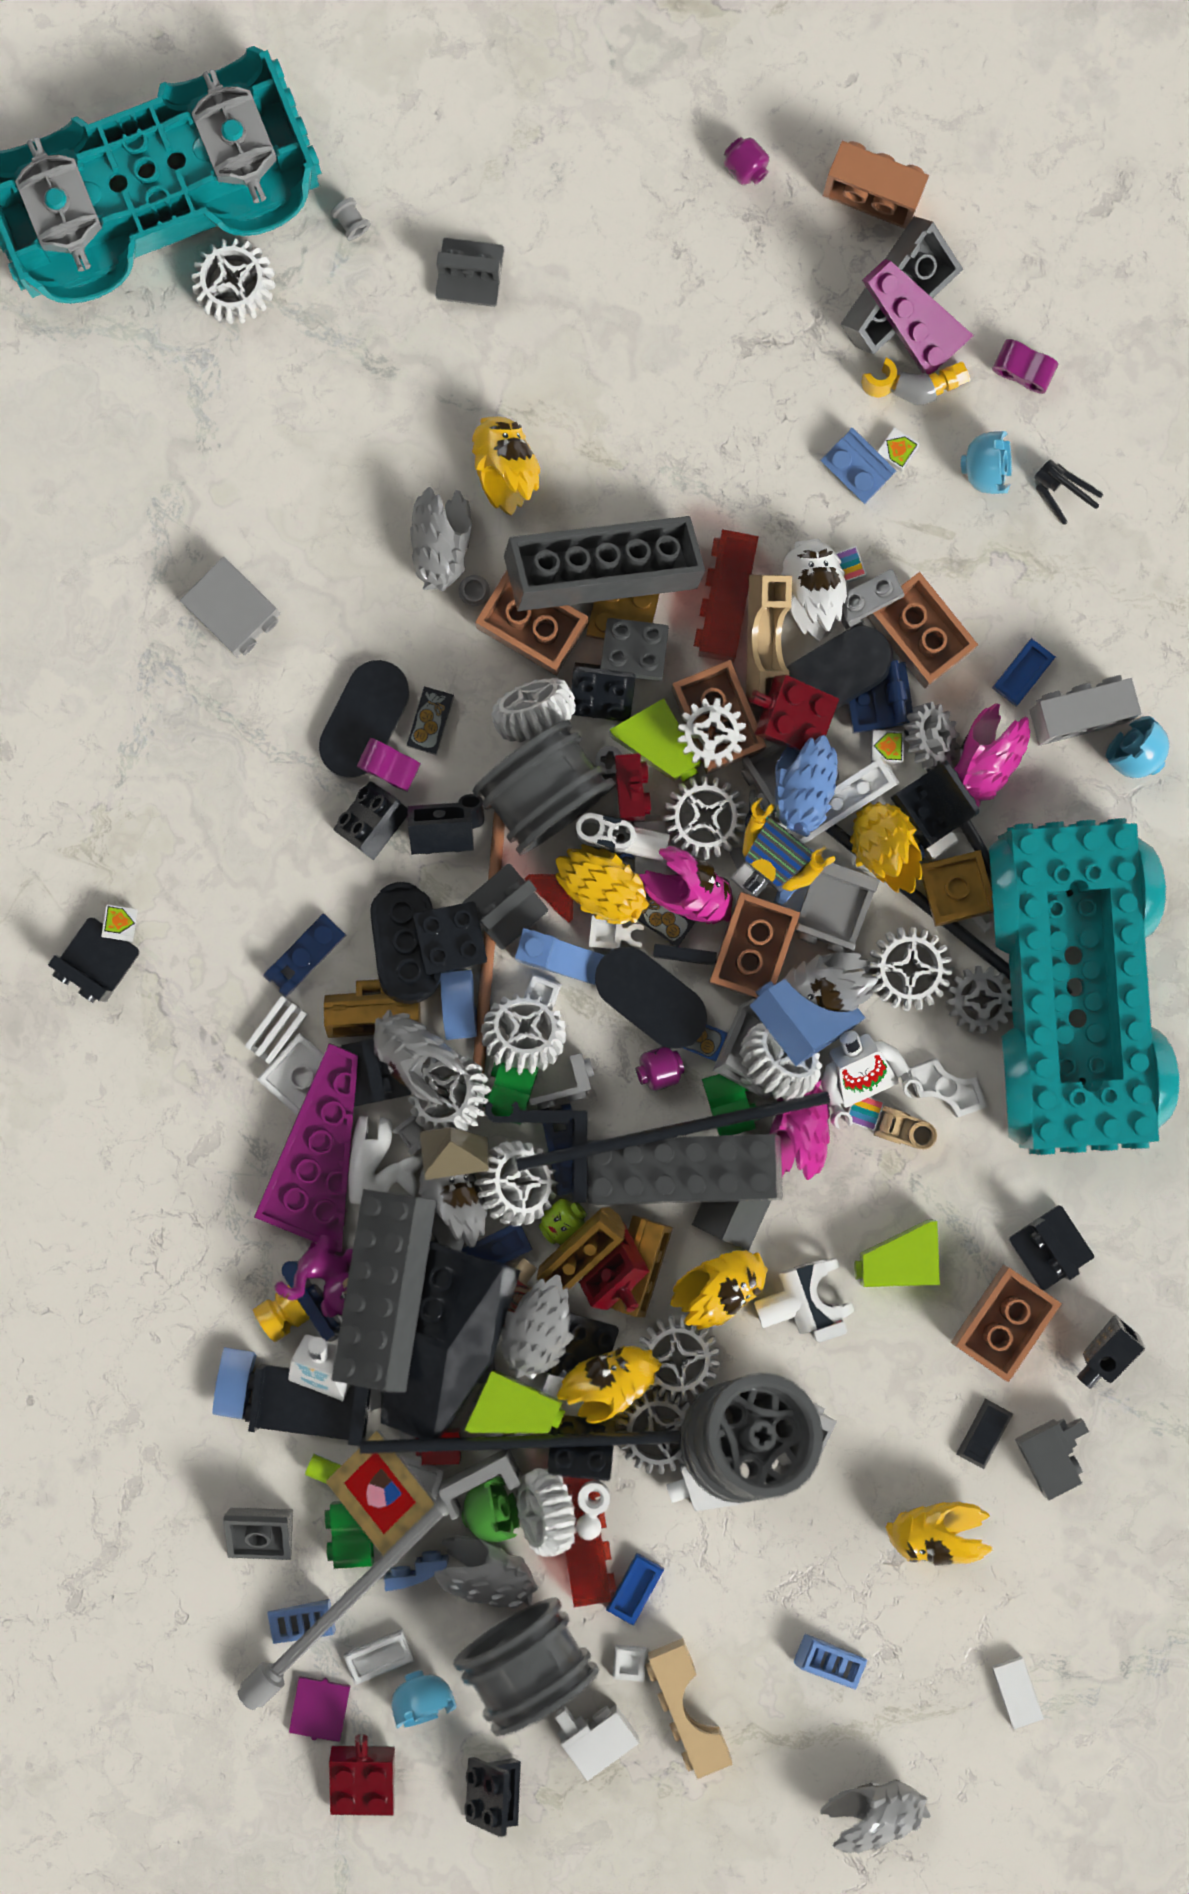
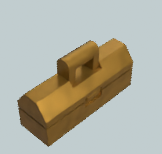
M378 979L356 981V993L324 996V1027L327 1037L374 1035L376 1019H382L387 1010H391L393 1016L401 1013L410 1014V1019L421 1023L420 1002L404 1004L391 999L382 990ZM381 992V994L363 995V993Z
M610 1207L599 1209L539 1265L536 1279L539 1281L543 1278L544 1283H546L557 1274L561 1278L563 1290L565 1288H572L623 1241L625 1226L620 1215Z
M632 1216L628 1231L650 1272L632 1289V1294L639 1304L635 1311L627 1312L621 1299L611 1309L633 1317L645 1318L673 1227L640 1216Z

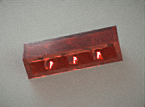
M722 529L720 538L714 537L711 556L716 557L714 568L708 567L705 586L711 587L709 599L702 598L699 616L705 617L703 629H696L693 645L694 647H699L698 656L735 662L749 591V575H752L759 536Z
M562 1477L563 1484L568 1486V1494L572 1496L571 1503L574 1507L573 1513L576 1518L574 1526L576 1528L578 1519L585 1515V1512L578 1503L579 1491L582 1485L591 1481V1479ZM596 1491L589 1493L591 1500L596 1501V1497H601ZM604 1511L597 1515L601 1522V1529L607 1528ZM576 1531L573 1534L575 1538L574 1543L571 1544L570 1549L565 1551L574 1608L612 1602L611 1592H615L617 1589L614 1572L608 1573L606 1560H612L609 1540L603 1541L602 1532L595 1539L585 1540Z

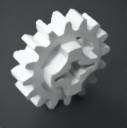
M716 698L713 705H709L707 699H703L702 708H698L693 703L690 707L693 714L683 713L682 718L687 724L678 725V731L685 733L684 736L678 738V743L687 744L683 754L687 755L692 752L694 754L692 763L695 764L699 759H703L704 768H708L710 761H715L717 768H719L723 758L729 763L733 761L732 751L739 754L742 751L737 742H745L746 736L739 734V731L745 729L746 724L737 723L736 720L741 715L739 711L733 714L729 712L731 703H728L723 708L720 707V699ZM709 713L708 719L703 723H693L699 716ZM721 715L729 721L732 730L723 725L720 720ZM710 726L716 727V733H719L721 736L717 735L714 740H708V734L703 733V731H708ZM691 736L699 739L704 746L703 751L694 745ZM721 743H731L724 751L714 754L715 748Z

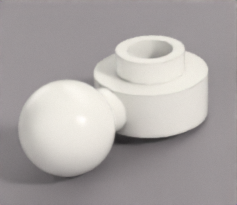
M591 1480L582 1485L578 1495V1503L585 1512V1515L578 1519L576 1531L585 1540L595 1539L600 1534L601 1522L597 1515L603 1513L610 1503L609 1488L601 1481ZM596 1491L601 1497L594 1501L589 1498V1493Z

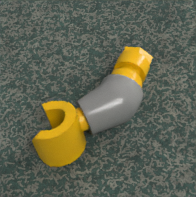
M886 357L881 372L887 378L877 380L871 373H863L861 384L862 389L871 397H884L892 390H895L894 395L914 405H924L935 401L937 396L943 394V389L946 391L953 390L959 387V385L970 381L963 361L941 369L939 375L935 372L930 375L927 373L917 375L902 372L901 375H898L896 365Z

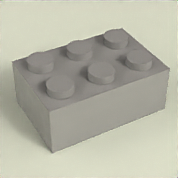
M1121 675L1102 680V683L1097 684L1093 688L1091 683H1086L1073 687L1072 691L1067 692L1066 695L1061 696L1060 691L1042 695L1041 699L1036 700L1037 704L1029 710L1038 745L1041 746L1122 725L1140 716L1142 713L1132 678L1122 680Z

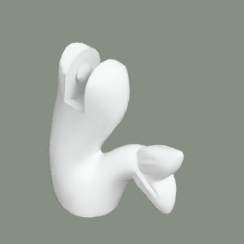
M359 1116L350 1151L348 1173L349 1202L361 1204L363 1189L388 1193L391 1185L396 1182L414 1197L417 1193V1180L414 1173L423 1164L422 1153L403 1159L399 1163L391 1164L375 1174L378 1165L390 1147L392 1123L390 1119L381 1117L378 1128V1140L367 1139L369 1116Z

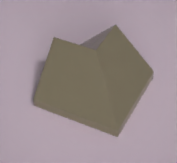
M452 1127L420 1132L425 1180L489 1171L488 1137Z

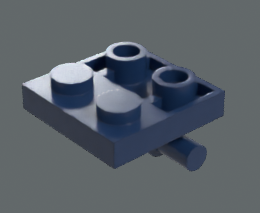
M893 660L887 677L880 684L848 702L853 734L900 727L910 723L907 714L913 713V705L905 662L898 663V660Z

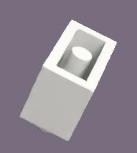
M617 1704L610 1709L608 1706L600 1709L593 1715L592 1719L594 1721L591 1723L588 1718L584 1719L582 1716L575 1719L566 1706L555 1713V1719L562 1727V1730L558 1732L561 1738V1745L587 1781L639 1744L637 1732Z

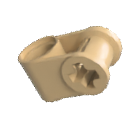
M883 1106L884 1115L879 1130L874 1132V1136L923 1150L929 1149L935 1144L937 1132L932 1124L911 1117L910 1114ZM893 1118H895L891 1132H889ZM920 1126L926 1127L930 1132V1139L922 1145L918 1144L913 1137L915 1129Z

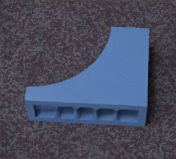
M524 928L515 960L519 963L596 985V969L600 960L605 955L572 945L553 936Z
M786 979L775 985L770 981L756 992L759 997L749 1005L795 1066L840 1039L843 1033L851 1031L865 1019V1016L858 1008L849 1012H835L815 1005L798 993Z

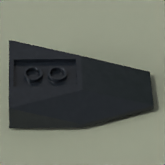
M430 1238L406 1392L381 1391L382 1424L419 1439L441 1438L493 1361L521 1270L494 1260L476 1257L437 1243L435 1239Z

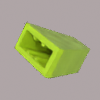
M664 698L610 729L609 734L613 740L633 754L640 753L643 761H647L650 766L673 782L680 778L682 782H685L699 773L697 768L701 766L702 762L699 759L695 764L692 763L694 756L692 752L687 755L683 754L687 744L678 743V738L684 736L685 733L678 731L679 723Z
M934 1219L925 1220L859 1253L860 1261H855L854 1263L855 1279L860 1280L863 1287L940 1285L938 1221Z
M494 1369L490 1373L465 1430L470 1433H549L551 1427L558 1429L565 1414V1411L560 1409L563 1401Z

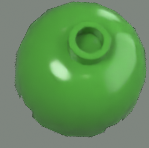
M500 1476L493 1477L470 1489L466 1494L461 1512L465 1527L469 1528L478 1539L489 1543L515 1538L517 1534L513 1533V1531L520 1526V1518L517 1517L519 1512L516 1506L515 1495L513 1492L507 1495L506 1489L503 1487L506 1483Z

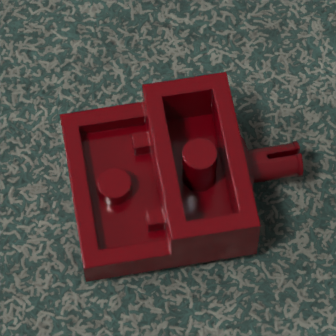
M788 675L775 676L768 696L754 690L751 694L754 697L749 699L751 703L764 708L754 735L779 746H788L800 752L809 738H813L815 741L819 736L827 735L839 698Z
M640 753L615 755L620 819L625 821L632 820V823L645 822L646 814H650L651 811L650 792L644 793L643 784L648 783L647 761H641Z
M625 1223L623 1241L579 1281L590 1306L593 1308L608 1310L619 1299L622 1300L627 1312H633L639 1307L632 1294V1289L650 1271Z
M358 1734L354 1738L355 1746H331L329 1758L330 1815L394 1816L395 1746H368V1736L365 1734L362 1737V1745L361 1734Z

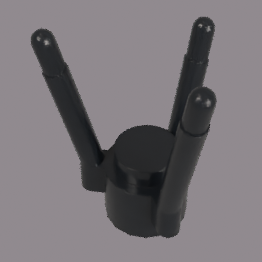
M1051 459L1034 476L1039 482L1036 489L1045 497L1063 525L1067 524V519L1048 491L1049 489L1055 492L1061 485H1064L1094 509H1097L1099 504L1076 485L1099 498L1103 497L1101 491L1070 473Z

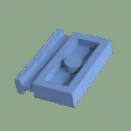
M853 427L820 460L864 504L897 472Z

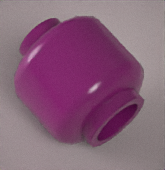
M740 137L725 150L724 167L739 184L747 185L753 182L756 185L767 176L768 170L766 168L770 157L755 139H743Z
M664 1046L644 1052L639 1059L640 1066L635 1068L640 1084H647L653 1091H659L678 1084L681 1074H684V1065L677 1050L672 1051Z

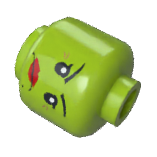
M567 1199L556 1201L551 1205V1208L543 1211L544 1216L540 1218L539 1228L551 1244L558 1243L562 1245L585 1223L584 1218L587 1214L584 1208L578 1202L571 1203Z

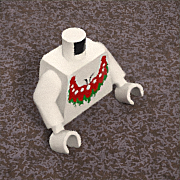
M855 1031L843 1033L840 1036L841 1045L829 1052L830 1063L826 1065L821 1082L823 1091H828L830 1103L828 1106L833 1109L830 1122L837 1129H840L837 1120L841 1115H845L847 1125L851 1126L853 1123L852 1116L842 1109L841 1104L845 1108L899 1084L897 1079L899 1077L903 1081V1091L908 1097L912 1098L909 1091H907V1087L911 1083L918 1084L920 1090L923 1091L921 1082L917 1078L911 1077L909 1066L895 1047L881 1040L874 1042L869 1034L859 1037Z

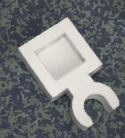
M592 915L589 947L614 950L620 948L621 941L626 942L633 948L642 947L643 942L632 940L631 932L634 930L643 931L644 926L632 924L628 928H623L622 924L607 923V920L596 919Z

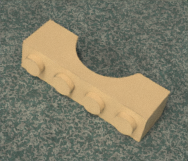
M749 575L746 698L748 701L750 697H754L751 696L754 690L768 696L775 676H789V670L782 656L781 633L784 618L791 608L792 576Z
M684 1638L648 1652L650 1662L645 1664L651 1681H658L662 1692L657 1695L663 1711L670 1710L674 1722L669 1723L676 1742L680 1740L683 1742L686 1751L681 1754L688 1772L694 1770L697 1779H700L733 1765L731 1754L720 1727L706 1726L696 1722L684 1708L683 1695L685 1689L696 1676V1669Z

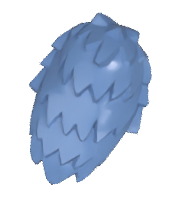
M825 735L819 736L815 741L813 738H809L800 752L787 747L776 763L774 811L784 826L805 837L810 836V832L817 829L826 820L827 816L825 814L832 807L829 805V802L835 794V783L838 773L837 753L834 747H830L828 738Z

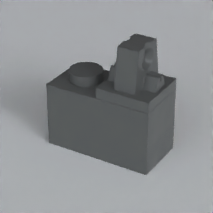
M1078 1418L1068 1424L1065 1419L1059 1421L1053 1419L1015 1438L1043 1496L1048 1500L1083 1484L1079 1477V1474L1083 1473L1080 1464L1074 1455L1069 1457V1454L1074 1452L1072 1448L1077 1446L1075 1439L1089 1432L1082 1418Z

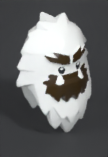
M819 539L795 542V548L788 552L784 559L782 575L792 576L790 611L798 628L803 634H806L808 631L814 639L820 641L826 631L832 632L834 630L836 620L841 621L842 605L845 603L847 592L850 589L844 577L845 572L840 566V558L830 546L822 543Z

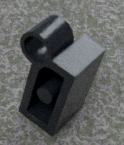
M467 794L462 796L458 803L408 806V831L411 855L474 851L473 829L482 826L485 822L482 797Z

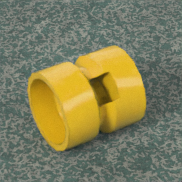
M278 1293L275 1294L274 1301L267 1299L253 1309V1313L260 1326L275 1343L290 1333L292 1325L298 1328L310 1319L298 1299L290 1301L280 1297Z

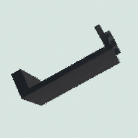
M261 1364L256 1368L255 1372H251L249 1391H253L252 1403L247 1404L245 1411V1422H249L248 1432H255L260 1428L349 1440L348 1445L360 1446V1441H366L371 1395L370 1388L351 1385L344 1400L341 1401L289 1381L290 1368Z

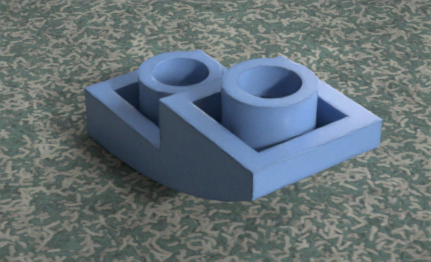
M464 970L441 973V1001L446 1040L477 1037V1008L474 1004L472 971Z
M224 1347L215 1387L213 1415L244 1420L246 1406L251 1391H249V1378L251 1372H253L256 1360L254 1352Z
M438 1550L422 1552V1557L416 1558L415 1570H410V1566L391 1568V1572H387L384 1578L385 1591L407 1588L435 1576L434 1573L436 1571H442L447 1567L449 1562L448 1554L441 1555V1551Z

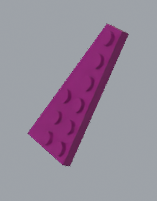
M329 1043L254 1218L315 1243L318 1242L322 1235H328L338 1242L337 1252L342 1253L358 1054Z

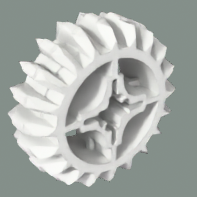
M236 238L233 240L232 246H228L225 239L221 240L222 248L217 249L214 244H210L209 247L212 253L208 255L206 252H201L200 256L204 263L194 262V268L198 272L191 274L192 281L197 283L192 286V291L198 295L196 298L198 305H205L204 311L207 315L214 312V317L217 321L222 320L226 315V320L229 324L233 323L235 316H238L240 322L244 323V315L248 313L253 319H256L257 315L254 309L259 308L265 311L266 306L262 300H272L273 296L268 290L275 288V282L271 280L275 275L272 268H267L270 265L268 257H262L263 253L260 248L252 250V245L248 241L241 247L239 240ZM239 260L248 263V265L232 266L228 261ZM219 267L221 274L213 282L214 285L209 287L210 278L215 269ZM226 272H229L231 277L238 281L237 284L240 291L228 281L229 277ZM257 275L256 286L252 293L247 296L246 287L253 281L252 278ZM228 296L236 297L239 301L231 303L221 301L217 298L221 297L223 299Z
M547 677L539 681L535 679L533 682L515 687L513 691L506 692L503 698H499L497 704L492 707V721L502 738L509 740V742L532 740L555 724L564 720H570L571 715L576 712L575 697L564 680H559L558 678L549 679Z
M703 775L701 777V785L698 786L695 778L692 777L689 779L690 789H687L683 783H680L678 788L682 795L671 792L670 798L676 804L666 803L664 807L666 810L673 812V815L663 816L664 822H673L672 826L665 829V833L671 834L676 832L677 836L672 838L671 844L675 845L681 840L684 844L680 849L687 850L688 846L693 848L691 854L695 858L698 855V850L703 851L704 860L709 859V850H713L715 857L720 858L721 850L719 847L721 846L728 853L731 852L732 846L728 841L732 840L737 844L741 841V838L734 832H745L746 830L744 825L738 824V821L746 820L747 814L737 812V810L745 807V802L734 803L733 800L740 793L738 790L734 791L731 795L726 793L731 786L729 782H726L722 789L718 788L719 777L714 778L712 785H707L708 778L706 775ZM709 793L718 796L721 800L713 805H705L694 795ZM687 801L694 814V819L682 829L679 812L683 803ZM728 807L731 823L728 832L724 835L717 823V816ZM717 809L710 819L712 825H706L705 823L702 825L699 823L692 827L700 817L699 810H705L706 813V811L712 812ZM698 830H705L717 841L702 843L691 839L689 836Z
M915 926L910 927L908 936H906L903 927L898 928L897 939L892 932L886 933L889 944H886L883 940H878L876 944L882 949V952L872 950L870 955L877 958L878 961L877 963L871 962L868 965L871 969H877V974L871 975L877 976L880 984L872 988L873 991L878 992L881 989L886 991L880 998L883 1002L887 1001L890 996L894 997L891 1003L893 1008H897L902 1000L904 1011L910 1010L911 1001H914L916 1010H921L923 1007L921 999H924L929 1006L933 1005L934 1000L930 994L933 993L941 998L944 994L938 988V985L943 987L950 985L948 980L942 979V975H951L953 973L952 969H943L944 963L952 961L951 957L941 958L940 953L947 950L946 945L936 949L934 945L938 942L939 937L935 935L927 941V929H923L919 937H917ZM907 943L904 957L900 962H886L889 953L894 947ZM916 945L923 947L930 954L934 966L923 964L919 960ZM910 959L914 962L913 965L925 971L920 970L911 973L909 978L906 976L907 972H903V969L895 967L908 964ZM885 971L896 973L900 976L903 993L897 991L889 983ZM920 975H934L931 983L924 991L913 995V987H915L916 979Z
M529 992L525 995L524 999H520L517 993L512 996V1000L504 996L500 1004L494 1003L491 1006V1011L485 1014L484 1024H482V1044L487 1047V1056H495L494 1062L496 1065L502 1062L506 1063V1072L511 1067H515L519 1075L523 1072V1069H528L532 1075L536 1070V1066L544 1071L548 1063L554 1064L556 1062L557 1056L563 1052V1043L566 1041V1032H564L566 1026L565 1021L560 1020V1011H552V1002L543 1005L541 996L536 1000H532ZM501 1026L506 1030L505 1033L509 1036L508 1041H506L500 1033L499 1028ZM539 1026L545 1030L548 1036L547 1041L542 1038V1033L538 1030Z
M762 1022L753 1026L747 1032L748 1034L741 1043L742 1050L739 1053L744 1058L741 1064L748 1068L747 1076H752L756 1080L755 1085L760 1084L764 1088V1093L770 1091L775 1099L782 1097L785 1101H788L791 1098L803 1097L815 1087L814 1085L821 1076L820 1069L823 1066L818 1061L819 1053L795 1066Z
M457 1053L459 1060L466 1070V1075L458 1073L455 1077L451 1076L446 1081L443 1080L444 1077L457 1073V1071L452 1070L433 1057H430V1066L422 1065L424 1081L438 1094L443 1102L442 1105L428 1100L423 1101L414 1095L407 1099L410 1104L414 1105L410 1112L413 1116L417 1117L415 1122L424 1127L425 1131L452 1127L468 1132V1125L478 1126L476 1120L478 1115L486 1116L485 1112L481 1109L489 1101L484 1098L487 1093L491 1092L490 1087L484 1085L489 1078L482 1073V1067L474 1063L473 1059ZM451 1110L456 1111L451 1116L439 1118L443 1113L447 1114Z
M515 1140L511 1141V1143L508 1141L500 1143L499 1147H492L489 1150V1171L478 1172L482 1178L476 1180L474 1184L482 1188V1191L478 1193L479 1198L484 1197L486 1200L482 1207L484 1209L492 1208L490 1217H500V1223L502 1224L511 1223L513 1226H520L523 1223L527 1225L533 1223L534 1219L542 1218L544 1216L543 1211L552 1207L549 1200L554 1199L557 1195L551 1191V1187H555L558 1182L551 1180V1175L556 1170L548 1169L547 1165L518 1171L516 1164L517 1158L540 1154L543 1149H533V1143L527 1142L522 1144V1141ZM507 1161V1166H505L504 1175L501 1178H499L501 1169ZM511 1180L515 1181V1180H516L518 1184H524V1185H522V1186H520V1185L516 1186L515 1183L508 1182V1181H511ZM533 1188L531 1198L525 1205V1200H528L529 1191Z
M673 1315L668 1316L670 1325L664 1327L663 1321L658 1319L656 1322L660 1330L656 1332L652 1327L648 1326L646 1331L652 1336L649 1340L642 1336L639 1339L641 1344L647 1346L643 1350H652L653 1352L658 1341L669 1335V1350L655 1358L662 1363L661 1367L673 1369L677 1383L668 1382L655 1373V1382L649 1386L648 1390H652L656 1385H659V1397L661 1398L664 1395L665 1390L671 1391L670 1401L675 1400L676 1392H681L682 1401H687L686 1391L690 1389L694 1397H698L699 1392L696 1386L700 1384L706 1390L709 1388V1384L704 1378L707 1376L715 1380L717 1377L709 1368L720 1367L719 1361L711 1359V1356L720 1354L719 1348L709 1349V1346L716 1342L715 1336L704 1339L709 1328L698 1332L696 1326H686L683 1322L686 1318L685 1315L681 1316L680 1324H675ZM679 1333H685L694 1337L703 1349L684 1348L680 1343ZM675 1342L681 1355H687L686 1360H682L683 1364L680 1365L681 1373H679L675 1362L669 1361L670 1355L674 1356L672 1352L675 1351ZM699 1359H704L698 1374L689 1381H686L685 1373L687 1366L690 1363L697 1362Z
M542 1468L532 1470V1472L521 1476L522 1482L521 1485L517 1486L518 1491L516 1492L518 1499L516 1506L519 1512L517 1517L520 1518V1528L524 1531V1538L528 1540L529 1547L542 1557L559 1555L570 1549L575 1539L573 1534L576 1533L574 1526L576 1518L574 1517V1507L571 1503L572 1496L568 1494V1486L563 1484V1478L560 1475H551L547 1472V1469Z

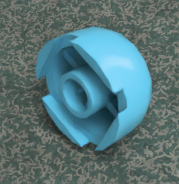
M1006 431L988 432L977 436L970 443L967 455L961 456L962 474H967L970 484L982 493L1007 494L1010 489V484L1004 485L1005 475L1011 476L1012 473L1010 441H1003V438L1008 435Z
M1143 716L1129 724L1132 729L1125 736L1120 731L1106 751V758L1109 760L1110 765L1129 778H1142L1150 774L1155 775L1159 773L1165 766V760L1169 753V739L1163 727L1153 717Z
M423 1670L404 1676L406 1682L396 1688L391 1703L396 1728H400L403 1724L407 1728L438 1718L439 1710L445 1708L448 1714L457 1707L453 1693L446 1681L436 1675H424Z

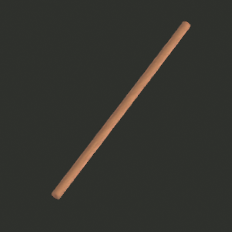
M495 811L493 814L488 880L502 868L505 824ZM485 931L483 942L487 962L481 964L477 1037H475L473 1061L482 1067L483 1074L485 1072L487 1047L482 1044L483 1035L481 1028L482 1024H484L485 1014L490 1012L495 942Z

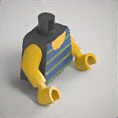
M759 798L751 807L752 816L745 830L742 850L745 864L754 872L742 886L755 897H758L768 884L778 892L783 890L793 891L810 885L823 871L824 867L835 861V857L831 856L825 861L822 857V852L826 849L825 846L813 852L771 817L766 821V817L774 811V805L771 803L767 810L763 811L760 807L762 798Z

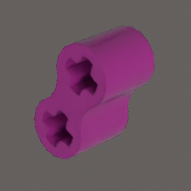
M1007 339L1000 350L992 370L997 375L1015 381L1030 391L1044 394L1059 363L1054 358L1034 351L1019 341Z
M370 738L357 767L394 787L408 792L421 763L378 740Z

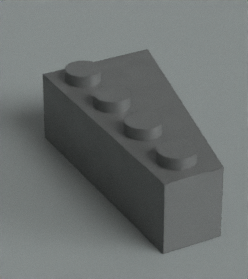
M916 216L912 218L885 258L892 261L932 298L963 270L934 222ZM865 287L840 324L855 347L875 354L896 334L867 287Z

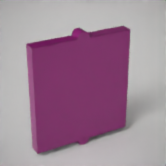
M299 1676L289 1733L309 1736L313 1741L319 1738L340 1742L351 1686L328 1682L327 1678L318 1680Z

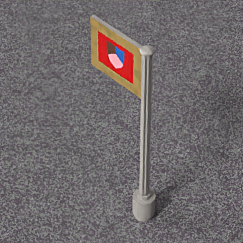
M377 1430L367 1441L387 1439L380 1430ZM359 1448L326 1481L383 1556L275 1663L262 1662L241 1683L238 1697L247 1708L255 1710L257 1707H263L284 1686V1673L443 1516H448V1506L443 1501L435 1500L398 1453L360 1454Z

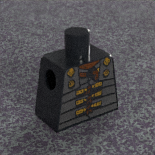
M1114 1315L1084 1351L1083 1356L1087 1365L1077 1375V1378L1089 1389H1092L1101 1378H1104L1110 1384L1114 1382L1145 1350L1140 1335L1117 1315ZM1104 1357H1110L1107 1360H1101Z

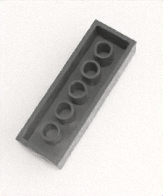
M690 516L509 537L504 553V560L517 611L693 590L698 588L706 571Z
M776 1134L673 1137L587 1156L588 1204L592 1205L783 1200L781 1136ZM587 1140V1143H591V1142H595V1141H600V1140Z
M363 1189L331 1381L380 1391L406 1392L437 1200Z

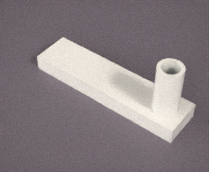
M882 756L836 786L835 794L829 802V805L832 807L825 814L827 816L826 820L817 829L811 831L810 836L805 837L791 831L781 822L778 824L805 844L899 784V781Z

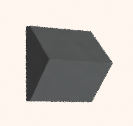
M771 1200L701 1202L691 1225L723 1241L749 1251Z
M230 1508L226 1512L223 1522L228 1558L291 1560L293 1510Z

